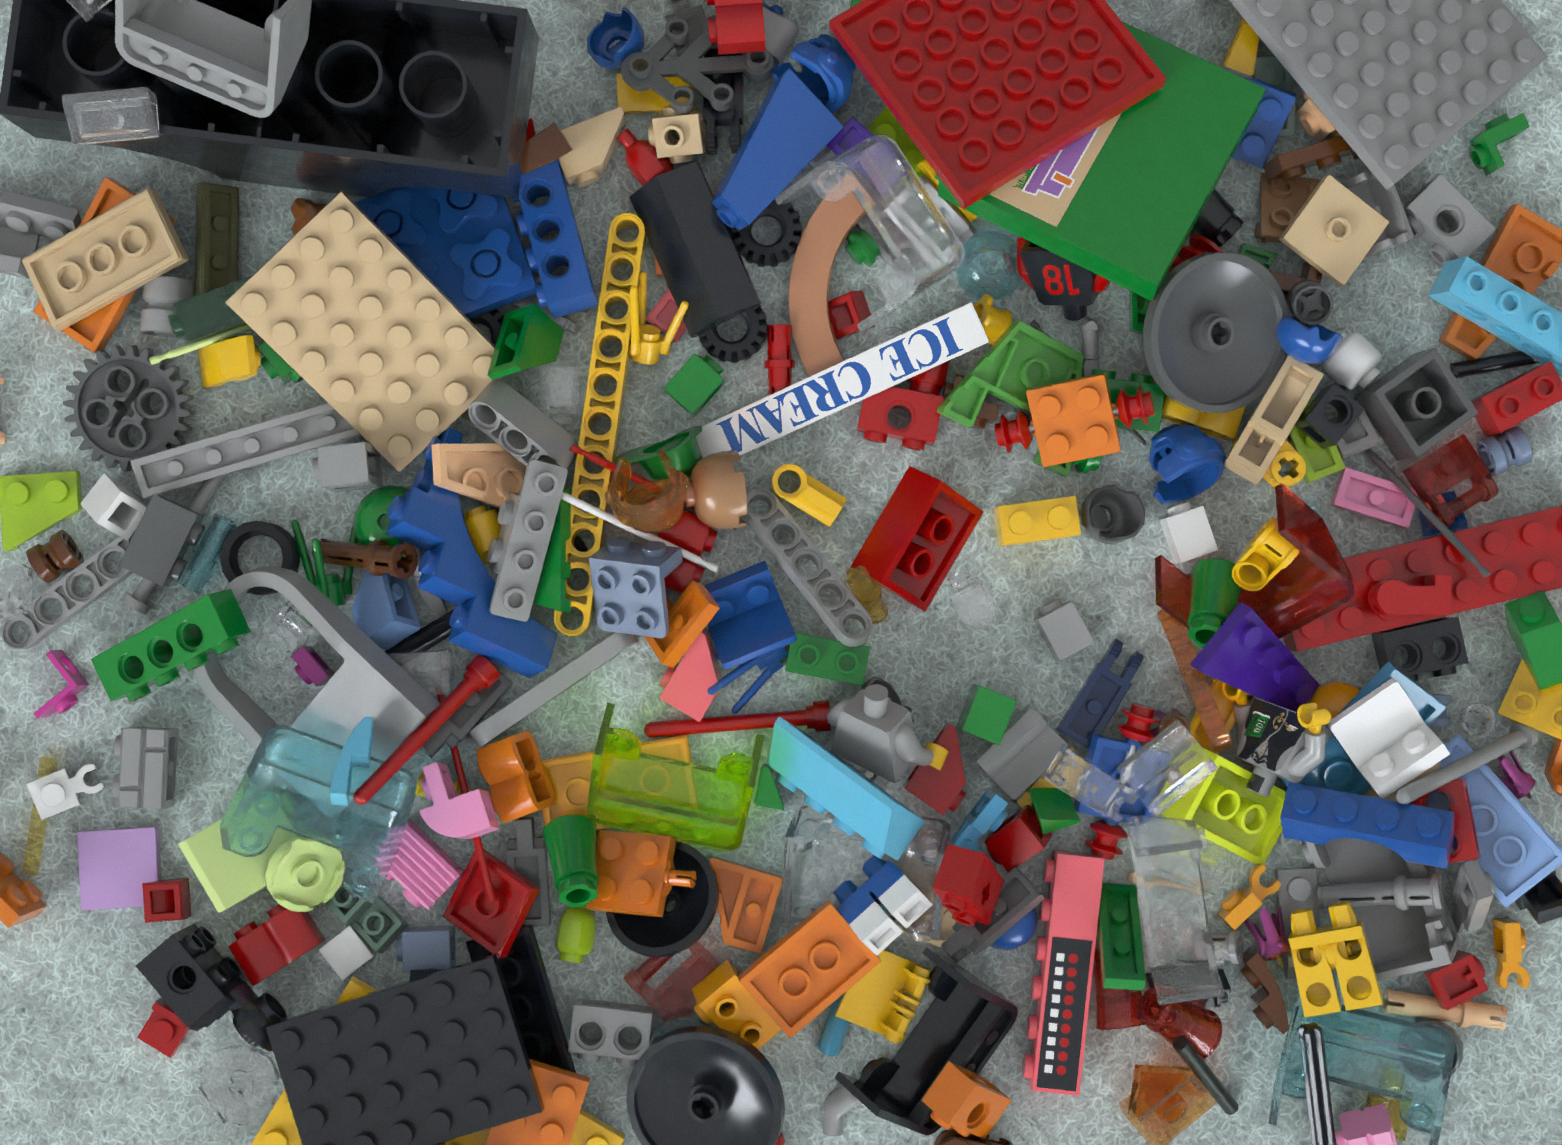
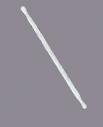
M562 493V500L650 542L660 541L665 543L666 546L679 547L568 493ZM681 548L683 558L696 564H701L710 571H717L718 565L701 559V557Z

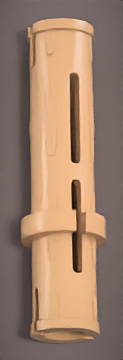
M1389 988L1384 990L1383 997L1390 1001H1383L1382 1012L1384 1014L1391 1013L1454 1022L1461 1028L1475 1025L1504 1030L1507 1024L1506 1021H1501L1500 1018H1507V1008L1505 1005L1472 1002L1469 999L1449 1010H1445L1440 1007L1435 996L1396 991Z

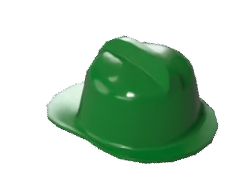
M694 426L685 429L666 440L622 453L615 457L613 461L616 464L638 461L655 481L664 484L681 482L691 476L692 469L702 459L696 436L703 428L702 426Z

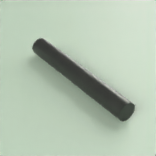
M1184 1036L1177 1037L1173 1041V1048L1222 1110L1227 1115L1236 1113L1239 1106L1235 1099L1187 1038Z

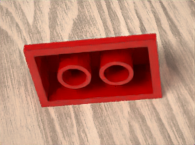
M909 466L853 561L851 568L925 612L979 521L983 511L941 480Z

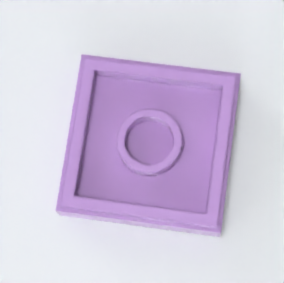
M159 826L77 832L81 910L144 907L142 883L162 880Z

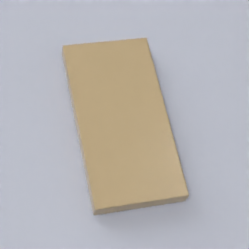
M148 187L23 258L22 263L53 329L62 331L185 263L189 258L157 190Z

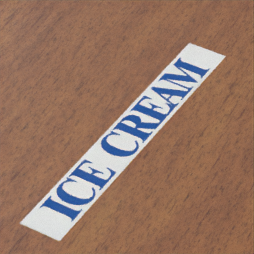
M972 302L702 426V431L696 436L702 457L730 450H737L739 456L988 343L989 340Z

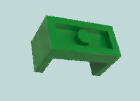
M973 684L956 727L1000 745L1016 701L980 685Z

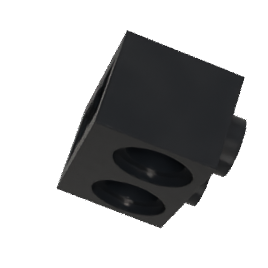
M1445 617L1372 633L1379 670L1389 661L1415 682L1419 681L1418 674L1432 671L1433 677L1457 673L1456 666L1469 663L1459 617ZM1440 637L1445 643L1446 650L1442 657L1437 658L1433 653L1432 646L1434 641ZM1402 645L1407 650L1408 659L1400 667L1394 660V652Z

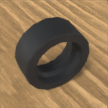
M262 521L242 523L230 531L222 543L219 558L223 574L229 583L243 575L237 559L239 549L246 540L258 535L269 536L275 540L282 550L283 561L281 567L298 573L300 554L292 535L277 524ZM260 586L252 587L246 593L268 595L278 593V591Z

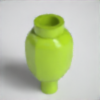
M584 906L568 907L562 912L555 935V947L560 952L559 960L582 963L583 956L591 952L596 922L594 914Z

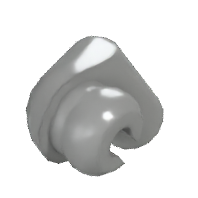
M843 1085L831 1092L825 1099L824 1135L841 1136L843 1115L855 1106L862 1105Z

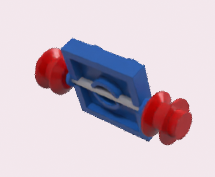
M1132 703L1131 708H1122V712L1128 716L1126 724L1117 725V728L1125 736V740L1093 733L1074 800V807L1078 813L1103 817V820L1090 824V828L1096 834L1094 839L1086 840L1085 844L1091 847L1090 853L1092 855L1107 860H1113L1114 855H1123V850L1117 844L1119 839L1128 838V834L1119 825L1120 821L1150 826L1170 752L1164 748L1142 744V742L1156 738V735L1150 731L1151 723L1160 722L1161 719L1154 715V708L1139 703Z

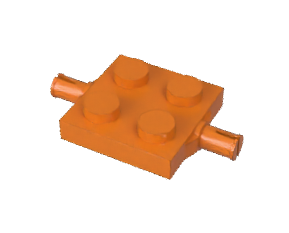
M599 830L596 844L598 895L595 900L590 901L584 907L594 911L663 917L666 897L672 886L693 888L696 884L693 881L696 880V872L675 870L673 857L676 839L672 836Z

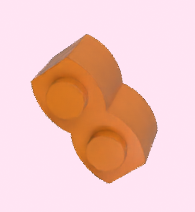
M528 730L477 749L479 771L490 785L491 801L494 810L503 823L555 804L552 784L541 767V756L538 746Z

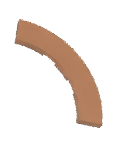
M851 172L832 188L811 216L800 238L790 274L788 298L792 335L799 358L809 377L845 361L837 344L829 317L828 299L834 268L833 264L841 244L844 243L853 227L875 206V203Z

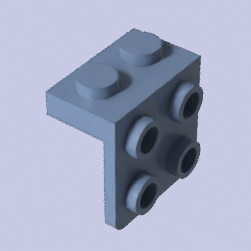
M617 537L610 539L605 546L589 557L598 627L604 631L664 638L670 631L664 578L683 562L681 548L666 546L665 543L660 541L638 543L631 542L626 537Z

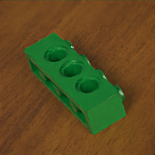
M228 589L207 594L93 657L91 661L110 701L127 697L129 702H133L151 694L152 692L149 688L151 685L157 683L158 687H161L181 677L178 672L179 670L186 667L187 671H191L210 662L207 655L213 652L221 655L240 646L237 639L250 633L251 630L232 590Z

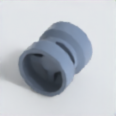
M1517 426L1503 431L1500 437L1489 436L1477 442L1478 454L1484 469L1490 476L1504 473L1511 465L1522 466L1532 461L1533 454L1530 442L1522 429Z

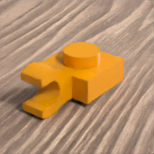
M1258 864L1251 869L1248 876V888H1244L1241 892L1235 889L1220 902L1223 909L1217 915L1233 930L1237 929L1263 904L1262 900L1265 897L1278 891L1281 886L1277 879H1273L1266 886L1260 884L1259 877L1267 870L1263 864Z
M1492 918L1494 958H1497L1496 985L1502 989H1507L1508 976L1511 973H1516L1517 985L1522 988H1528L1530 983L1529 974L1526 969L1519 965V963H1522V951L1526 949V935L1524 929L1521 928V923L1510 918Z

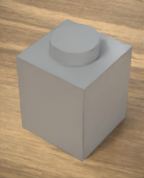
M1060 598L1039 608L1042 615L1034 619L1055 661H1062L1095 643L1073 601L1062 604Z

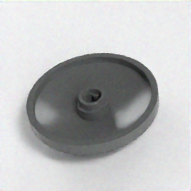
M1208 252L1193 256L1180 263L1166 275L1153 301H1150L1147 308L1143 328V346L1150 373L1160 389L1169 398L1189 409L1208 413H1223L1239 409L1251 403L1269 387L1279 372L1286 356V352H1284L1276 337V327L1282 318L1289 317L1287 302L1276 279L1257 261L1245 255L1229 252Z

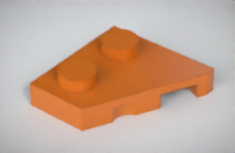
M711 856L710 864L715 871L719 885L717 909L723 943L761 954L783 877Z

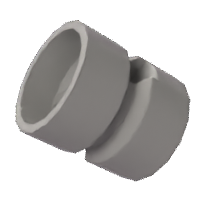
M159 276L143 285L142 299L148 303V307L141 311L140 332L160 337L191 338L194 315L188 312V308L195 304V282L184 278Z

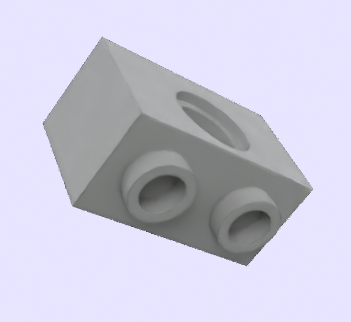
M1442 174L1432 179L1403 207L1414 237H1421L1431 247L1429 249L1430 255L1441 265H1444L1446 261L1469 257L1496 230ZM1437 216H1442L1449 222L1450 230L1448 233L1438 228L1436 223Z
M359 442L317 447L318 457L313 458L312 466L314 478L316 481L321 482L322 488L343 492L384 487L380 453L373 445Z

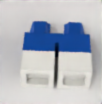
M873 855L864 863L862 868L869 879L859 888L851 880L844 881L834 890V894L840 904L837 910L861 942L875 955H878L903 932L881 907V903L906 929L933 904L890 860L886 862L882 858L879 859Z

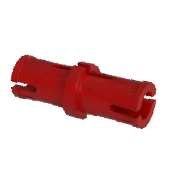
M789 324L767 325L768 360H764V368L768 369V396L792 385V368H795V360H792V326Z

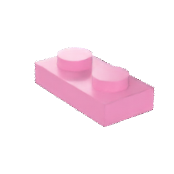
M1347 467L1340 472L1330 504L1331 506L1404 529L1409 528L1415 505L1393 482ZM1410 488L1419 497L1420 491Z

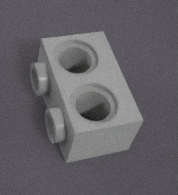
M577 998L573 1007L568 1052L577 1053V1058L587 1061H598L601 1059V1056L615 1057L616 1062L619 1064L636 1065L642 1054L650 1046L655 1007ZM587 1022L597 1023L602 1029V1036L598 1039L587 1038L582 1032V1025ZM628 1026L635 1027L640 1031L642 1039L638 1043L629 1044L622 1039L620 1031Z

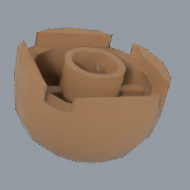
M737 450L721 451L707 455L698 461L692 469L691 481L683 484L686 507L693 506L698 519L705 525L715 529H733L746 526V522L739 517L747 515V495L743 471H735L733 461L740 460Z

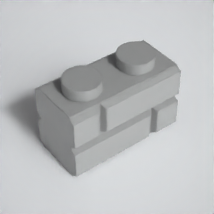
M121 728V735H117L114 742V755L116 758H120L119 774L114 776L112 782L113 797L118 798V807L166 809L174 806L178 728Z

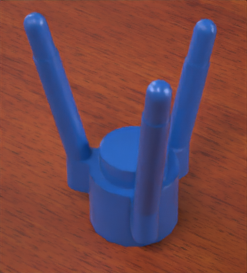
M784 647L748 660L718 680L717 683L708 688L707 692L709 695L715 694L755 665L760 670L767 666L764 672L732 707V713L737 714L772 674L783 667L780 661L786 658L788 654Z

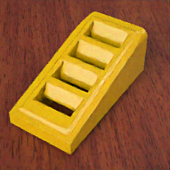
M1243 17L1221 64V68L1225 66L1253 76L1259 36Z

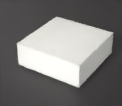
M352 925L348 926L319 949L342 981L376 955Z

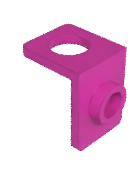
M50 650L46 655L69 685L33 713L37 719L47 718L56 711L58 714L68 711L78 703L79 699L76 695L89 686V683L63 650Z

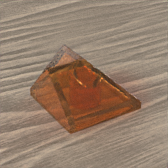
M1135 1064L1131 1094L1119 1103L1118 1106L1150 1145H1167L1212 1108L1216 1101L1189 1067Z

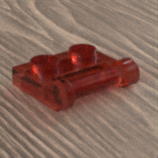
M1465 434L1460 435L1402 471L1423 503L1447 527L1454 522L1455 517L1480 501L1487 502L1498 494V486ZM1469 477L1473 483L1472 488L1447 504L1441 494ZM1428 519V521H1429V523L1431 524V526H1432L1433 528H1435L1436 530H1438V529L1431 523V521Z
M699 940L688 948L692 954L655 989L647 981L674 955L649 957L637 970L631 969L624 976L627 984L671 1028L697 1004L692 988L721 965Z

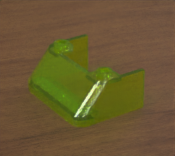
M607 703L593 754L587 805L589 818L604 826L642 834L672 836L676 841L729 851L739 848L742 843L754 790L764 735H756L752 757L742 753H731L719 759L717 769L641 753V741L632 731L624 728H612L615 704Z

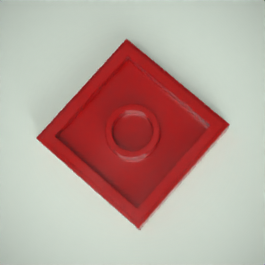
M475 849L442 917L492 954H496L498 958H503L507 956L540 888L484 849L496 896V901L489 902Z

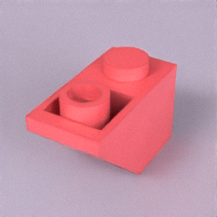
M703 629L684 654L677 668L668 667L659 682V685L664 687L659 698L698 722L701 721L718 693L709 695L707 692L708 688L722 678L709 629Z

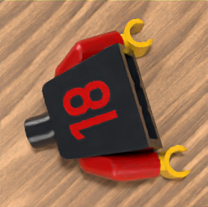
M1022 237L1016 240V269L1019 276L1035 291L1041 304L1062 305L1064 317L1067 320L1077 321L1084 318L1088 313L1086 306L1093 304L1099 292L1105 291L1111 282Z

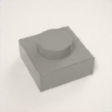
M1365 410L1336 444L1342 460L1379 444V437ZM1338 416L1329 421L1336 423Z

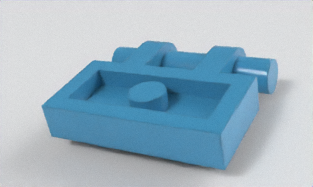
M988 788L953 835L951 844L978 851L979 845L977 840L988 829L994 832L999 828L1008 815L1004 811L1008 803Z

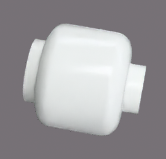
M1343 332L1341 334L1343 340L1334 353L1327 360L1323 361V369L1339 385L1346 386L1350 390L1358 385L1366 389L1381 374L1377 366L1382 360V354L1362 334L1355 332L1347 335Z

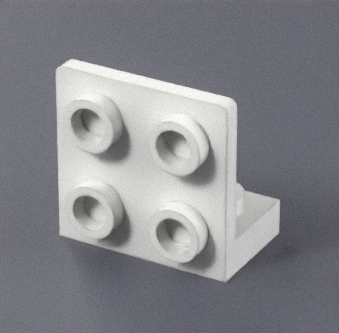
M1394 678L1376 688L1327 723V726L1361 775L1381 799L1386 798L1450 755L1445 745L1426 725L1400 684Z

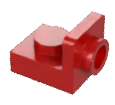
M1457 950L1452 964L1432 968L1424 972L1440 1007L1445 1010H1449L1488 990L1483 979L1486 976V972L1482 963L1476 956L1468 952Z
M161 997L153 1004L152 1010L154 1011L137 1038L171 1058L190 1029L185 1026Z

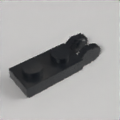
M712 48L704 55V58L744 55V53L719 55L718 48ZM743 72L706 74L704 76L715 84L724 83L729 85L734 95V103L726 111L715 110L711 106L710 101L703 96V121L706 124L707 154H717V149L719 148L717 126H730L729 147L731 153L736 154L742 142L741 125H744ZM719 94L715 98L717 100L723 101L726 100L728 96L724 94Z

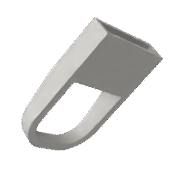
M267 566L257 568L235 578L223 591L231 589L237 602L252 587H268L280 592L344 658V663L286 732L227 677L219 664L216 652L207 655L210 662L194 669L193 672L205 695L250 745L330 821L334 822L356 803L353 799L354 792L418 728L440 703L305 577L282 567ZM365 716L373 717L374 734L370 767H353L348 806L332 805L330 787L340 753L359 722Z

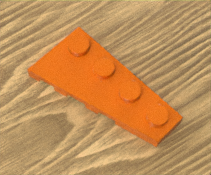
M1519 204L1511 205L1479 264L1534 296L1533 292L1545 279L1550 278L1560 267L1558 264L1562 261V230ZM1453 312L1438 342L1469 360H1475L1482 355L1497 337Z

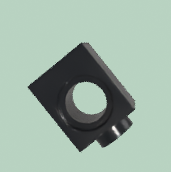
M1334 383L1321 389L1299 416L1295 426L1322 449L1338 443L1365 408L1357 402L1358 397L1352 390L1346 386H1338ZM1327 404L1332 405L1337 410L1338 418L1336 423L1329 421L1325 415Z

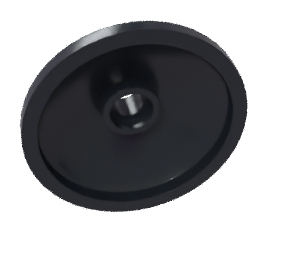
M676 841L673 857L675 870L695 871L696 880L693 881L696 884L693 888L672 886L666 897L663 917L606 912L607 921L613 934L623 945L637 954L648 957H667L680 953L696 943L705 934L714 919L719 901L717 876L706 857L686 843ZM670 901H676L675 908L672 911H667V904Z

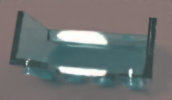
M281 725L269 729L264 734L220 823L223 849L244 857L258 856L268 848L277 828L352 854L343 874L344 887L352 896L375 904L399 850L414 803L417 787L415 777L410 771L401 767L366 804L359 805L353 799L354 792L384 762L371 756L369 768L353 767L348 806L332 805L330 799L332 777L344 746L289 726Z

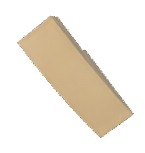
M1288 355L1224 462L1225 468L1257 485L1288 437L1324 374L1305 363L1296 361Z

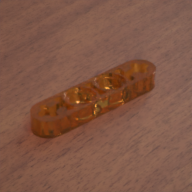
M1173 604L1156 611L1214 753L1232 747L1231 737L1204 673L1189 665L1197 655L1176 605Z

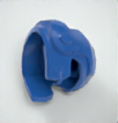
M821 34L818 38L799 43L793 49L791 58L800 62L801 73L795 71L790 62L782 64L777 62L774 64L775 69L772 74L775 80L790 68L831 113L843 107L850 97L853 72L856 70L855 62L838 39L828 34Z
M1185 423L1170 425L1155 434L1151 439L1149 461L1152 468L1160 473L1164 481L1157 482L1153 497H1157L1162 504L1179 502L1201 494L1213 486L1220 479L1225 469L1226 455L1221 443L1201 432L1198 426Z

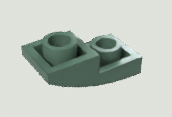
M346 868L342 885L333 898L326 902L344 924L352 925L373 950L378 953H383L409 925L397 911L348 868Z

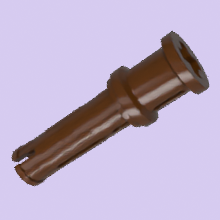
M323 538L320 541L324 564L365 568L370 574L375 576L390 573L399 579L411 577L417 569L418 555L416 549L407 543L391 546L388 542L382 540L373 541L368 545L332 541Z

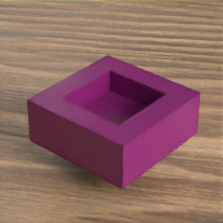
M302 646L291 656L298 664L294 667L296 673L308 685L314 683L316 686H323L335 674L312 646Z

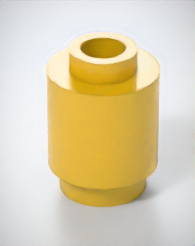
M482 505L464 513L466 518L464 523L475 551L483 565L491 563L488 562V550L492 540L498 539L501 524L498 523L496 509L488 511L486 505Z

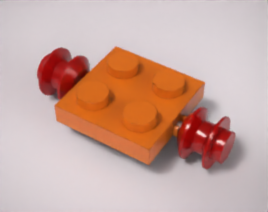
M1105 372L1033 387L1026 390L1032 420H1029L1022 411H1018L1016 420L1011 421L1002 414L1000 416V423L995 424V435L999 447L1005 446L1008 453L1012 452L1013 444L1021 443L1025 449H1029L1033 436H1036L1043 467L1121 452L1122 447L1116 419L1120 417L1121 422L1128 428H1131L1133 419L1142 418L1145 424L1148 425L1149 416L1155 415L1153 397L1151 392L1144 393L1140 385L1136 395L1128 396L1125 390L1121 389L1117 397V404L1112 403Z

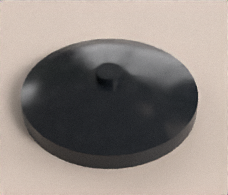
M688 1026L666 1033L645 1050L633 1068L628 1082L626 1096L628 1116L632 1129L641 1145H775L783 1127L785 1101L775 1070L755 1046L727 1030L710 1026Z

